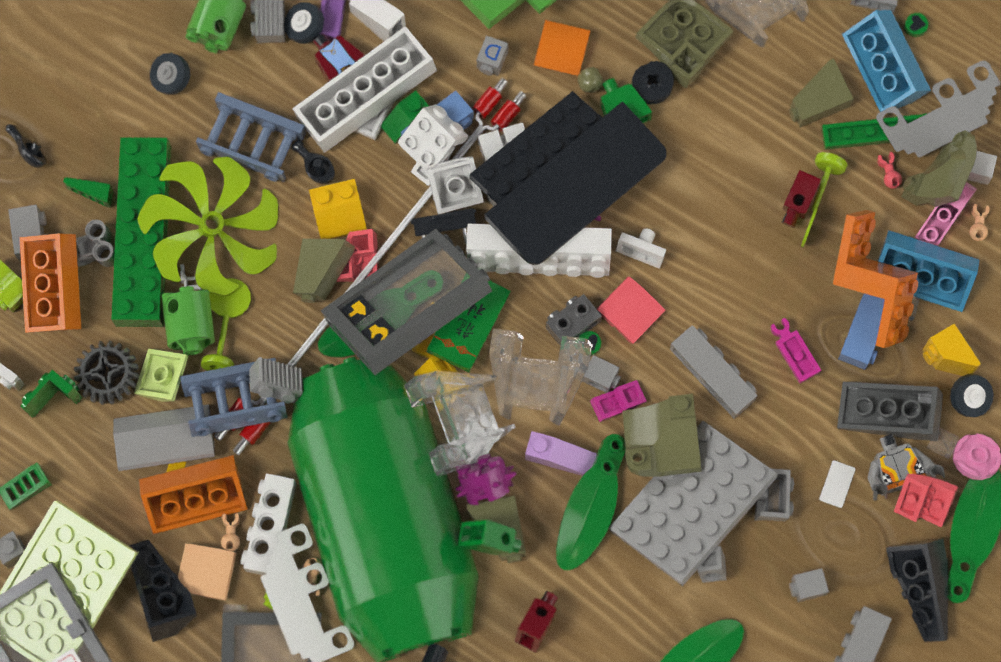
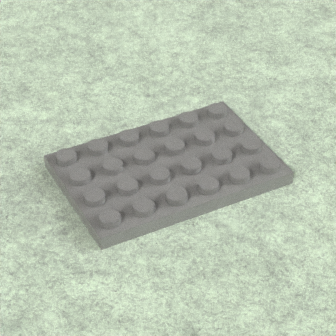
M704 421L697 427L702 472L653 477L609 527L613 534L681 586L689 580L778 477L776 472Z

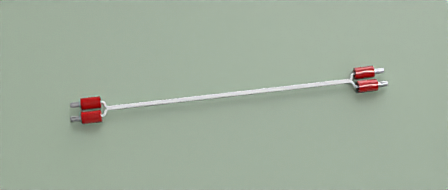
M501 78L494 88L489 86L472 107L479 126L453 159L463 157L484 129L493 131L497 129L503 132V128L508 127L521 111L518 106L525 99L526 94L520 91L513 101L507 100L490 121L494 127L489 125L483 126V122L479 117L485 119L501 100L502 95L500 92L508 82ZM431 186L347 291L366 278L376 263H378L433 194ZM325 318L290 360L289 366L294 367L325 329L328 325ZM261 397L258 401L252 400V404L263 406L267 400ZM240 398L230 407L229 412L243 410ZM271 422L245 426L239 434L242 439L235 446L233 452L240 455L248 444L253 446ZM229 430L216 432L214 437L221 441Z

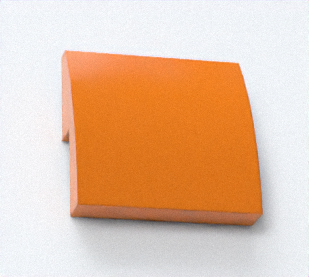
M545 20L534 65L578 76L581 71L591 30Z

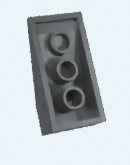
M843 382L837 428L884 436L893 434L894 437L913 440L938 441L943 393L938 387Z

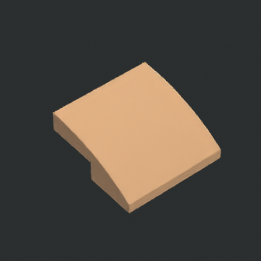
M185 543L178 579L191 595L226 601L237 553Z

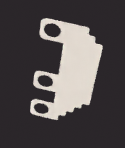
M299 524L276 533L278 542L272 545L274 553L269 555L271 563L265 566L267 574L261 576V580L291 654L300 653L302 659L310 658L311 662H323L351 650L354 647V642L348 628L340 626L324 633L309 598V593L328 585V578L323 566L320 563H314L298 570L292 556L312 546L313 542L307 527L304 524ZM294 531H302L306 535V542L302 546L292 544L291 534ZM315 569L322 574V581L318 585L308 583L306 576L310 570ZM338 632L344 633L348 639L347 645L343 648H336L332 643L334 634Z

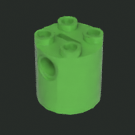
M198 0L186 29L185 38L191 42H199L205 45V49L212 53H218V50L227 51L246 9V4L242 0Z
M185 286L179 289L180 292L162 294L168 348L183 350V354L197 355L215 342L209 290L194 291V287Z

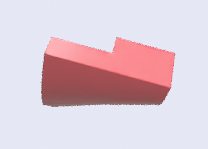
M373 229L349 232L346 241L355 246V250L336 282L355 281L378 252L377 234ZM379 261L366 278L379 269Z

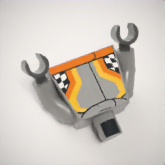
M891 434L880 438L884 451L876 454L874 460L870 463L867 477L873 491V500L877 501L878 494L885 496V499H887L888 494L902 490L907 474L924 476L929 474L930 477L936 479L935 475H941L945 478V473L941 465H936L920 450L911 447L909 443L897 446L895 438Z

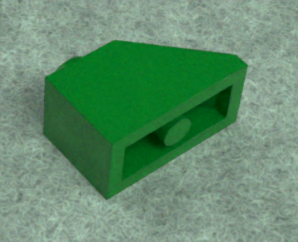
M415 90L396 105L382 123V130L394 144L398 143L401 138V131L413 122L422 108L429 105Z

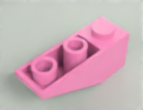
M966 182L959 200L935 207L915 238L938 246L977 188Z

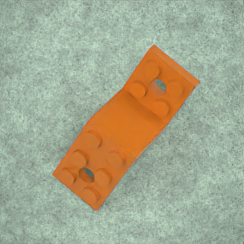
M864 210L846 214L833 284L885 299L875 346L886 348L904 342L909 332V327L907 326L908 319L914 308L912 300L918 288V273L866 258L871 249L870 236L876 224L874 219L875 212Z

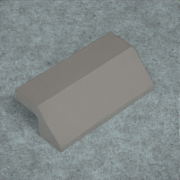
M209 404L203 405L205 417L211 416ZM194 407L115 418L113 435L118 471L215 457L213 433L203 437L191 436L188 420L196 419Z

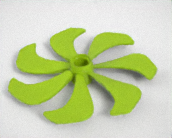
M230 157L213 159V163L223 173L224 186L215 210L209 212L207 182L202 168L197 163L191 161L169 164L163 170L159 178L160 181H178L192 195L202 217L197 216L183 204L166 195L155 194L146 200L137 218L143 234H147L152 225L157 221L167 219L183 221L198 225L199 227L196 230L172 235L157 243L153 250V257L163 278L173 282L181 281L177 268L178 259L184 250L202 235L207 237L197 264L195 280L202 290H209L210 293L226 296L238 288V284L222 276L217 266L214 248V237L219 235L238 266L247 274H258L276 261V244L261 250L253 249L239 243L222 231L224 226L255 231H268L274 228L278 221V201L269 190L265 188L262 190L260 205L254 210L237 217L223 219L221 213L239 199L250 184L248 172ZM206 221H214L216 229L209 228L206 225Z

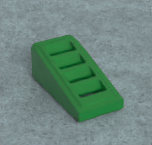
M69 177L64 178L63 183L70 191L111 208L114 191L110 184Z
M36 462L0 487V495L8 509L12 510L52 484L41 465ZM34 474H36L38 479L40 480V482L37 484L32 478ZM26 479H28L32 486L29 490L24 483ZM18 484H20L22 490L24 491L22 495L19 494L18 490L15 487ZM9 489L12 490L16 497L14 501H12L7 493Z

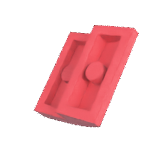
M628 276L597 308V311L630 344H634L663 314L665 309L643 287Z
M907 474L894 512L914 522L920 517L942 528L958 487L932 477Z

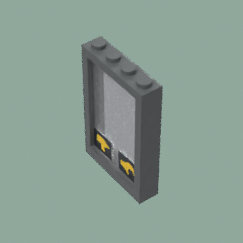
M435 229L320 311L330 328L367 368L376 375L492 290L488 284L490 278L484 269L479 270L471 257L466 258L463 250L458 245L454 246L447 234L442 235Z

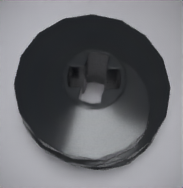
M651 61L640 66L634 72L631 85L646 104H659L665 101L671 94L674 76L671 69L665 63Z

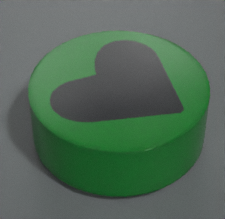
M921 13L910 14L904 24L906 33L912 37H921L927 31L928 19Z
M593 331L582 333L577 343L579 351L585 356L596 355L601 349L600 336Z

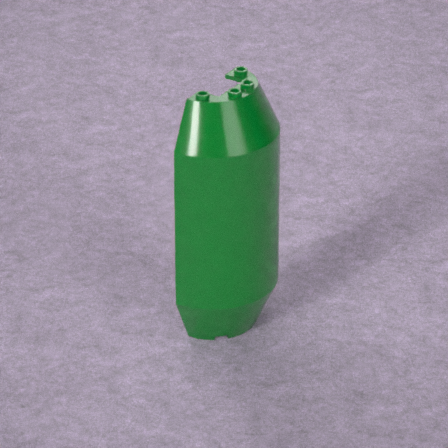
M357 357L347 358L343 360L342 364L336 366L334 364L324 365L320 367L319 372L302 378L303 393L293 404L287 445L323 568L328 578V585L338 619L348 628L349 632L375 662L393 660L401 657V653L446 639L448 642L472 635L479 574L471 550L458 547L462 519L425 401L391 364L374 375L361 360H357Z

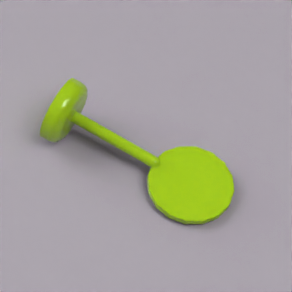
M821 152L815 157V165L824 172L812 205L813 214L801 247L805 245L830 174L840 175L847 169V162L835 154Z
M228 278L229 281L238 284V288L226 296L210 293L211 309L218 316L223 317L217 354H208L202 358L201 367L206 371L235 366L232 359L223 355L229 318H236L242 315L251 303V293L247 285L240 280Z

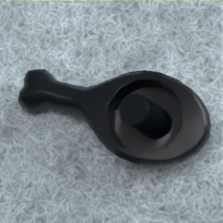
M8 124L5 127L6 132L16 142L19 154L27 164L35 168H41L46 164V159L40 151L41 145L39 143L29 141L18 131L15 125Z
M297 140L291 145V149L298 152L304 159L305 171L309 178L319 184H329L333 181L335 169L332 162L326 156L309 152L301 140Z

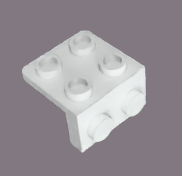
M432 105L422 108L398 142L427 172V168L440 163L453 146L464 143L468 135L459 123L453 122L447 116V112L442 107Z

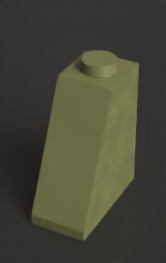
M834 58L829 60L792 100L789 113L794 122L797 121L800 128L847 109L852 105V94Z
M303 238L293 293L306 303H315L316 300L325 301L354 253L355 246L345 239Z
M515 496L499 498L492 502H479V505H467L468 514L473 521L489 520L515 529V538L521 540V548L517 553L512 552L511 554L498 555L501 561L507 560V563H516L522 561L521 557H526Z

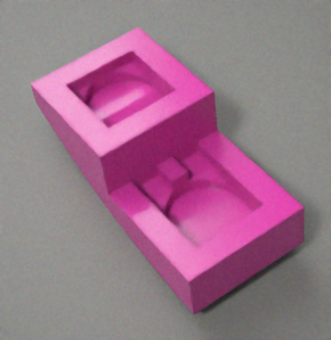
M637 380L616 387L613 391L590 400L599 422L623 413V410H630L647 402Z

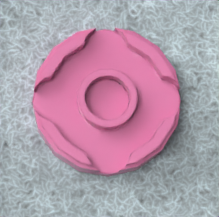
M968 434L957 442L953 450V462L956 468L970 479H988L997 473L1001 465L1000 448L988 436Z

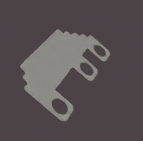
M983 60L967 69V74L976 89L965 95H962L958 86L951 78L935 84L932 90L942 107L908 124L897 107L892 106L878 113L877 121L895 151L905 150L907 154L915 152L917 157L920 158L951 142L958 132L964 130L971 132L986 124L987 119L985 116L990 114L988 106L994 103L992 96L997 94L995 87L1001 84L989 63ZM977 67H985L988 70L989 76L986 80L980 81L974 77V70ZM949 84L953 87L954 94L951 98H943L940 95L939 88L942 85ZM887 113L896 114L898 117L897 125L893 127L885 125L883 122L884 115Z

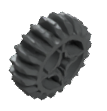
M109 340L105 347L104 343L99 341V348H95L93 344H90L92 351L88 353L86 350H83L82 354L85 358H77L76 361L81 366L74 367V371L78 373L74 380L80 382L77 385L79 391L84 390L82 395L85 398L90 396L91 402L95 403L99 399V403L104 405L106 399H108L112 405L115 402V397L123 401L124 399L121 394L124 392L128 396L131 394L128 389L129 386L132 388L136 387V383L132 379L139 378V374L134 372L139 369V366L134 363L136 360L135 356L129 355L131 351L128 348L122 350L123 346L121 343L116 344L114 347V343ZM107 356L121 359L124 365L110 364ZM97 359H99L98 366L94 369H90L92 364ZM106 366L110 370L108 372L107 380L103 375L105 374ZM124 374L121 382L114 387L115 380ZM89 381H102L106 390L92 387Z

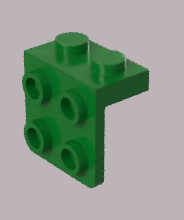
M52 369L49 373L47 372L41 376L38 381L39 385L33 392L29 391L25 394L20 407L29 416L34 418L58 390L76 405L83 397L78 393V386L66 374L61 377Z

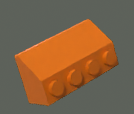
M59 233L19 237L25 333L81 329L76 234Z
M234 455L139 479L140 495L153 534L223 516V514L229 515L248 510Z

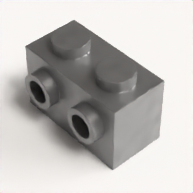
M584 294L579 298L574 296L566 303L567 307L560 312L556 310L547 317L546 329L563 350L575 342L582 333L591 330L601 322V314Z

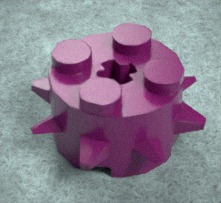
M490 453L479 456L477 458L478 462L471 465L466 464L457 469L460 485L455 488L456 491H460L457 497L465 496L470 505H479L478 500L488 498L489 502L501 498L510 491L508 486H513L511 478L516 476V472L511 471L514 466L506 467L504 460L500 456L491 457Z

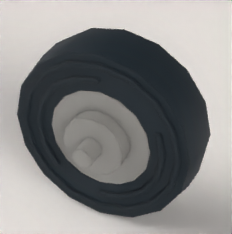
M165 53L158 56L152 63L150 81L158 92L174 95L183 91L188 85L190 67L182 56L174 53Z

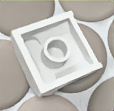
M460 157L427 168L433 200L438 214L484 202L481 189L470 180V173L476 169L473 157Z

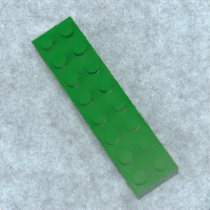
M120 137L111 320L116 327H163L162 294L165 293V278L162 277L155 263L153 250L158 242L167 238L168 219L157 221L152 225L147 234H143L137 218L150 196L162 194L169 197L170 181H160L159 179L165 167L171 164V145L168 138Z

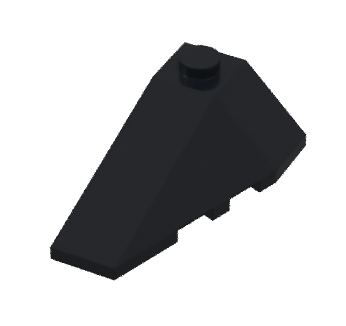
M943 538L886 547L891 574L894 579H898L903 590L901 592L903 599H907L913 611L912 617L924 642L948 640V562Z
M149 539L129 545V547L138 552L131 564V569L152 641L155 642L177 635L197 616L191 593L183 586L174 571L172 572Z

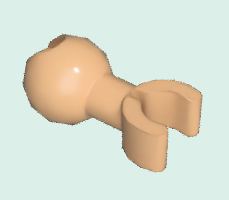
M974 204L971 212L975 218V224L970 227L969 233L973 240L982 241L988 235V229L984 224V220L989 213V206L985 207L984 213L981 216L977 211V204Z
M236 513L235 520L230 525L226 514H223L222 521L226 527V534L221 539V546L224 550L235 551L240 545V538L236 535V527L240 523L238 513Z
M309 558L305 561L303 568L310 566L312 559H315L316 563L321 565L322 563L317 558ZM313 569L307 573L309 584L317 585V576L320 574L318 570ZM320 589L316 590V596L319 597Z

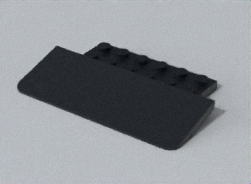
M572 91L470 173V180L496 203L494 207L485 213L486 221L528 264L539 265L663 163L666 159L667 151L664 145L623 101L604 117H601Z

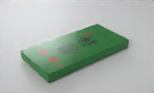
M466 274L462 282L467 280L470 276ZM488 281L492 291L437 330L426 352L469 373L511 291L492 281Z

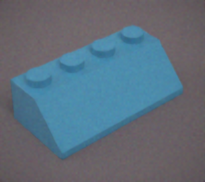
M875 10L842 34L880 112L892 106L899 109L915 102L931 91L891 10Z
M888 230L878 258V262L918 273V288L913 295L914 297L963 312L977 276L980 261L979 259Z

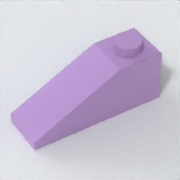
M532 431L525 453V460L583 476L593 467L597 454L555 437Z

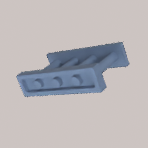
M218 92L215 103L220 113L207 141L197 138L196 143L200 152L209 157L213 155L230 157L241 166L264 174V177L268 180L285 182L286 176L284 171L280 169L292 141L296 139L303 141L306 135L305 126ZM234 114L240 117L241 122L229 148L226 149L216 145V142L228 116ZM255 122L260 124L263 129L250 157L237 153L249 125ZM278 131L283 133L284 138L270 166L260 162L259 158L271 132Z
M275 358L267 359L276 362ZM255 362L180 376L184 396H192L196 419L188 420L192 437H203L210 433L265 422L280 421L287 418L284 401L277 403L276 398L268 397L266 398L267 405L253 407L249 389V370ZM239 387L243 410L229 412L225 389ZM215 391L219 414L205 417L201 394Z

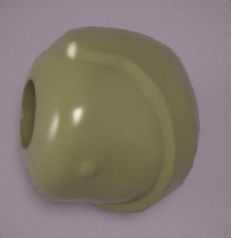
M590 67L580 72L578 84L582 91L593 93L601 89L603 78L597 68Z

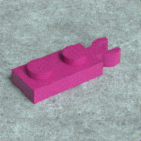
M783 318L781 320L784 326L783 330H778L774 324L771 325L770 329L773 335L780 338L775 344L799 384L819 374L821 369L798 331L790 333L789 322Z

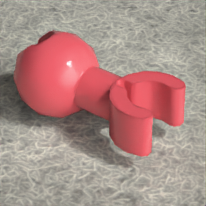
M893 152L889 153V164L882 159L881 155L877 159L878 165L884 168L886 172L884 184L890 189H896L902 184L901 174L895 171L893 167L895 158Z

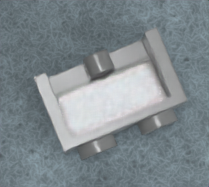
M772 469L778 477L755 502V521L785 522L789 519V516H792L793 501H790V492L794 488V478L790 477L791 470Z

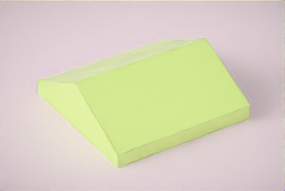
M148 349L134 394L161 402L175 401L181 382L180 376H183L189 356Z

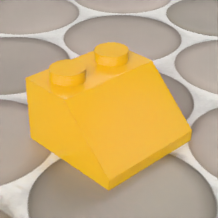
M355 179L309 189L321 239H335L348 236L349 232L367 230Z
M955 323L930 337L922 349L925 361L929 365H933L935 370L964 376L974 374L981 365Z

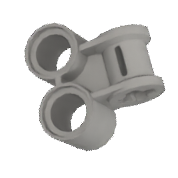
M100 220L88 222L85 228L86 235L76 238L78 267L88 265L95 260L104 267L114 266L115 248L109 243L112 236L110 229ZM102 228V234L99 237H94L95 231ZM110 250V255L102 259L103 251Z

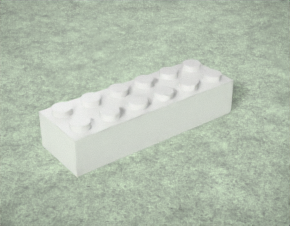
M405 26L295 106L293 111L300 123L305 126V129L325 153L437 70L431 56Z
M468 224L466 253L467 258L471 257L478 269H484L485 272H496L498 274L520 273L522 275L535 273L546 276L564 274L571 277L591 275L592 277L600 278L609 276L612 229L584 228L543 263L531 265L521 258L490 224Z

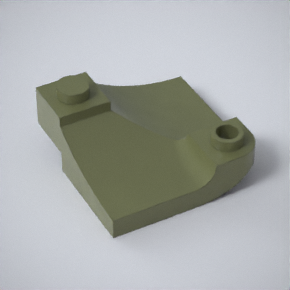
M670 0L636 33L635 38L644 44L660 62L665 63L671 69L674 80L687 89L701 74V71L717 51L733 35L734 30L693 0Z
M966 130L958 132L952 142L943 145L936 159L923 173L907 178L903 185L904 192L901 197L916 206L929 203L937 207L958 201L976 160L977 145L975 135Z
M693 394L669 396V399L653 405L623 410L626 463L632 473L645 477L702 472ZM637 457L642 458V460L639 462L634 461Z

